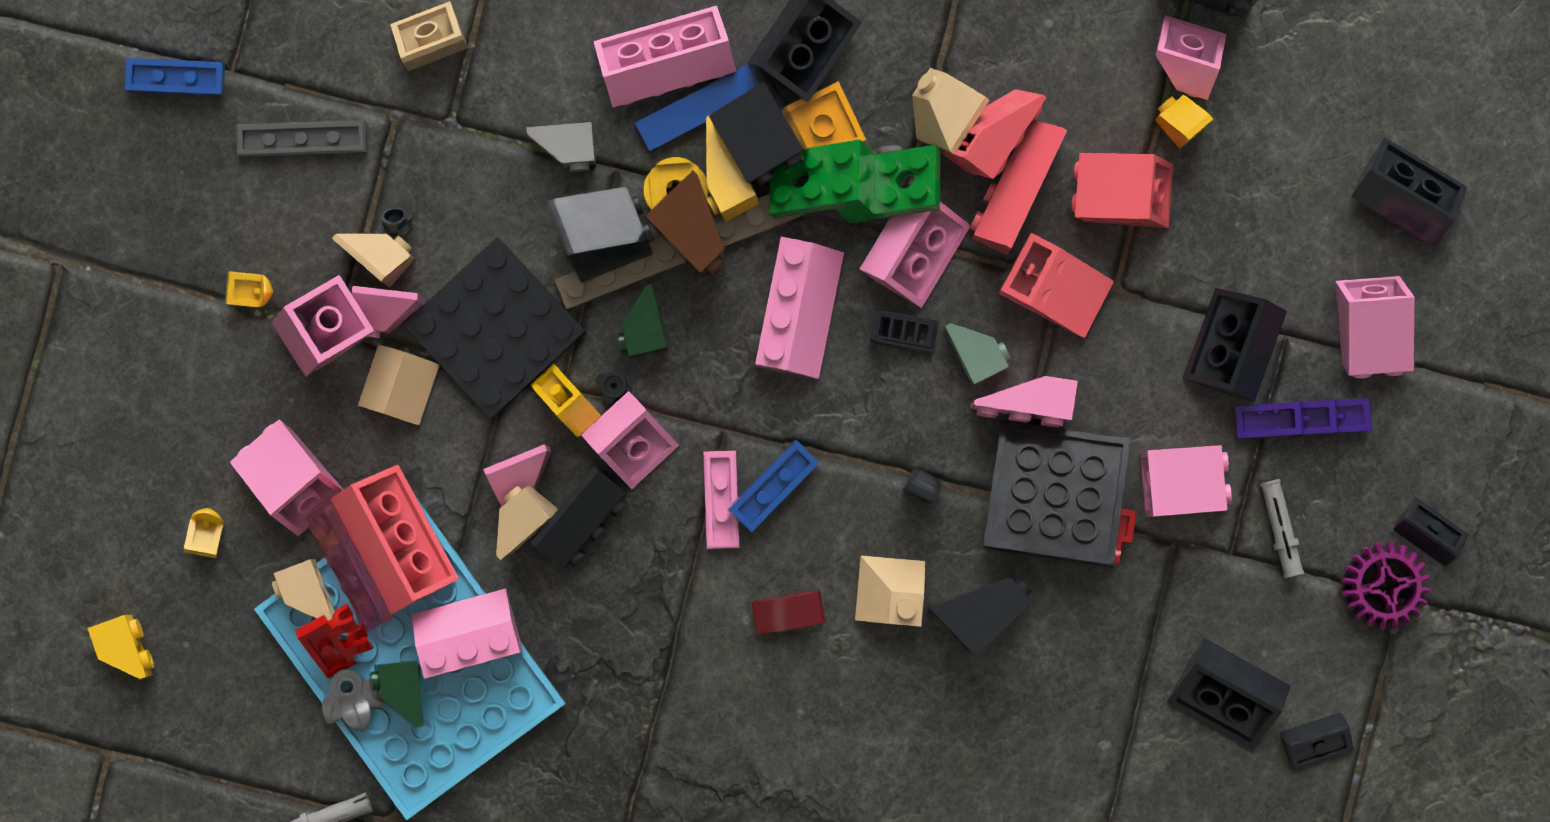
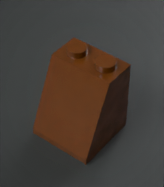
M693 170L645 216L648 223L701 278L707 274L713 277L725 265L723 260L725 251L699 177Z

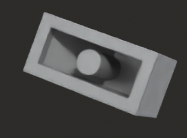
M592 122L527 127L529 138L564 168L570 167V172L588 171L590 165H596Z

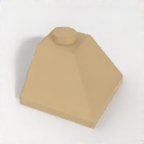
M930 68L921 77L918 87L912 95L916 139L921 143L937 145L940 150L955 154L990 100L949 74Z
M335 234L332 238L389 288L415 260L409 254L412 247L400 236L393 240L387 234Z
M530 485L522 490L517 486L503 498L507 503L499 509L496 556L500 560L513 554L541 530L558 510Z
M860 556L855 620L921 627L925 561Z

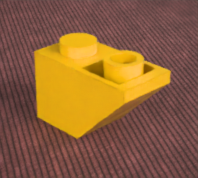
M123 615L88 628L99 660L139 679L153 676L151 669L154 668V662L149 650H144L140 638L143 637V630L138 619H133L132 615Z

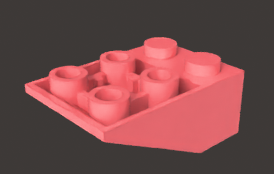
M1016 89L984 108L955 154L940 150V153L965 172L994 179L1005 168L1006 159L1011 151L1022 142L1024 131L1030 122L1034 121L1041 113L1042 104L1046 97L1041 94Z
M1030 233L998 294L1085 338L1114 281L1060 247Z

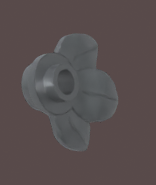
M342 669L331 678V692L323 700L322 713L328 724L343 718L350 728L364 732L370 723L371 708L382 707L386 704L377 698L376 691H371L369 679H361L360 675L354 670ZM350 681L353 687L350 691L345 692L340 688L341 683Z

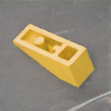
M709 115L706 116L707 188L711 195L706 200L714 216L720 213L723 220L727 222L758 206L759 202L751 184L747 183Z

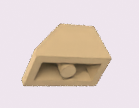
M310 559L273 573L276 581L272 582V586L278 600L283 599L286 605L314 618L325 615L328 621L332 619L335 610L316 559Z

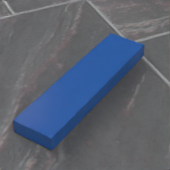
M747 64L738 69L737 72L730 73L635 122V125L651 153L705 125L706 116L759 85V82L750 65Z

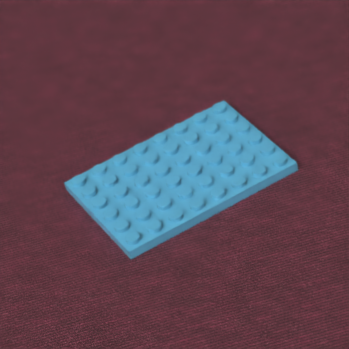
M420 502L419 504L459 580L391 614L351 538L317 563L334 610L336 611L341 606L348 604L354 614L352 618L357 625H363L368 633L367 638L373 649L355 655L356 664L347 669L357 672L361 679H369V673L374 671V664L418 660L424 726H411L387 705L371 708L370 723L364 732L350 728L343 718L336 721L339 728L406 820L566 704L522 642L523 652L424 679L415 646L411 614L484 595L486 592ZM274 594L254 610L321 703H323L324 698L331 692L330 681L332 677L327 679L298 640L295 630L317 618L286 605L283 599L278 600L276 594ZM348 633L340 635L343 641L347 639ZM344 681L340 685L341 690L345 692L350 691L353 687L350 681Z

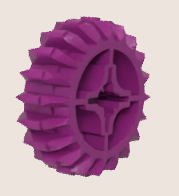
M1380 542L1374 543V554L1367 546L1361 548L1364 559L1354 554L1351 559L1357 565L1356 568L1350 565H1346L1344 568L1346 572L1352 574V577L1341 579V583L1350 584L1351 590L1342 591V596H1352L1354 599L1348 602L1346 607L1348 609L1359 607L1354 615L1356 619H1361L1367 614L1365 619V625L1372 626L1377 619L1378 629L1384 630L1387 620L1391 629H1398V618L1404 625L1410 624V618L1407 613L1409 612L1411 615L1419 617L1421 613L1415 605L1426 606L1428 602L1420 598L1421 593L1428 594L1431 592L1430 588L1422 587V581L1430 580V575L1419 574V571L1426 567L1425 563L1420 562L1414 565L1413 562L1417 559L1418 554L1411 552L1405 557L1407 547L1400 545L1395 552L1394 542H1387L1385 550H1383ZM1386 558L1399 563L1405 569L1408 576L1396 577L1392 573L1390 566H1387ZM1376 561L1377 567L1374 568L1375 576L1370 583L1361 585L1366 569ZM1384 577H1387L1386 581L1400 582V584L1392 585V587L1388 588V594L1386 595V590L1372 589L1383 584L1385 581ZM1410 586L1408 598L1401 607L1396 609L1395 604H1398L1397 595L1399 591ZM1363 595H1377L1380 598L1381 604L1385 605L1386 613L1373 609L1366 602Z

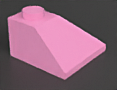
M1165 15L1156 57L1177 91L1184 92L1191 97H1200L1208 100L1220 70L1226 34Z
M352 286V296L374 329V332L367 336L368 338L380 339V333L390 334L416 313L426 302V299L418 293Z
M541 445L483 469L501 507L507 503L503 498L517 486L522 490L530 485L537 490L552 454L549 446Z

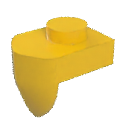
M228 271L225 304L263 307L269 302L273 295V288L266 276Z
M205 508L192 514L184 545V553L217 558L223 530V520L218 513L210 508Z

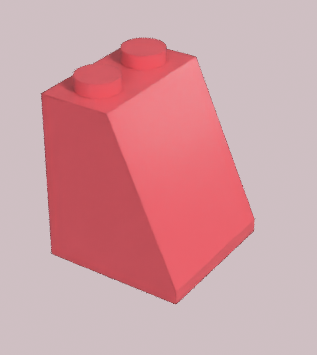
M1079 153V162H1076L1074 168L1077 192L1072 198V210L1075 213V218L1084 222L1169 228L1173 177L1172 163L1155 154Z

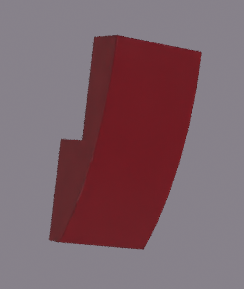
M820 590L790 593L783 597L758 599L751 602L757 634L796 629L826 622Z

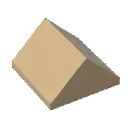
M450 1L390 24L400 58L408 71L468 48Z
M378 344L358 406L420 426L440 364Z

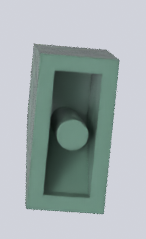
M952 323L943 328L972 386L1009 367L1006 361L1011 358L1003 342L997 344L994 337Z

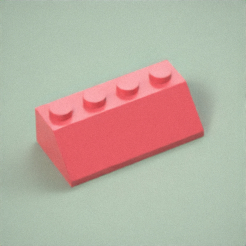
M1036 120L1030 122L1024 131L1022 142L1014 148L1012 155L1007 157V163L1001 172L1003 174L998 184L991 182L983 200L989 203L983 214L978 211L970 226V229L975 231L972 237L973 240L1005 255L1009 253L1067 132L1066 129Z
M399 465L351 484L331 498L336 511L391 614L459 580Z

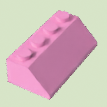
M717 6L594 41L612 107L629 105L637 100L651 96H660L668 91L682 87H691L699 82L713 78H722L727 74L737 72L729 40Z
M781 237L755 362L756 367L819 379L844 252L811 242Z

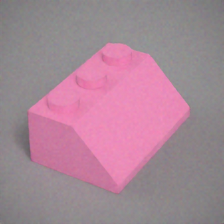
M940 202V210L890 217L860 270L882 286L922 308L971 225L942 202Z
M507 589L411 614L415 646L424 679L523 652Z

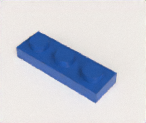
M126 58L125 91L224 96L225 64L223 62Z
M794 440L727 510L749 532H753L819 462L797 440Z

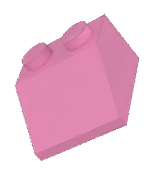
M629 391L581 435L631 489L679 446Z

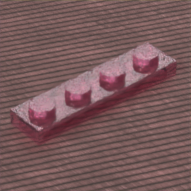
M333 503L324 505L307 516L306 520L312 534L316 537L327 562L331 565L340 582L342 591L349 599L356 617L366 633L391 620L393 616Z

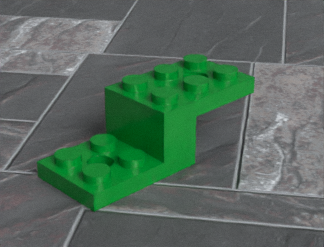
M860 139L808 148L809 151L802 155L804 158L802 162L790 169H787L784 165L774 172L776 177L770 181L769 214L774 218L835 209L849 223L940 210V149L937 145L875 154ZM803 175H808V182L803 187L796 188L798 179ZM909 175H914L913 183L908 188H901L902 180Z

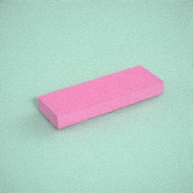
M736 451L703 452L707 549L739 548V521L727 510L738 498Z

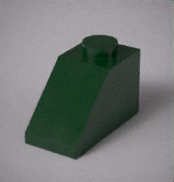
M652 284L644 287L622 323L623 333L618 334L622 353L628 351L630 358L668 350Z
M418 660L374 664V671L369 673L371 691H376L377 698L411 726H424Z

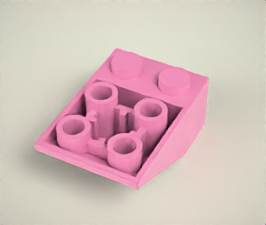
M1044 376L976 399L970 404V409H976L977 416L996 418L998 413L1008 414V420L1028 423L1031 418L1041 419L1040 425L1060 428V426H1063V423L1072 420L1078 381Z

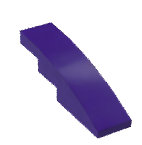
M1371 398L1235 406L1237 439L1373 431Z

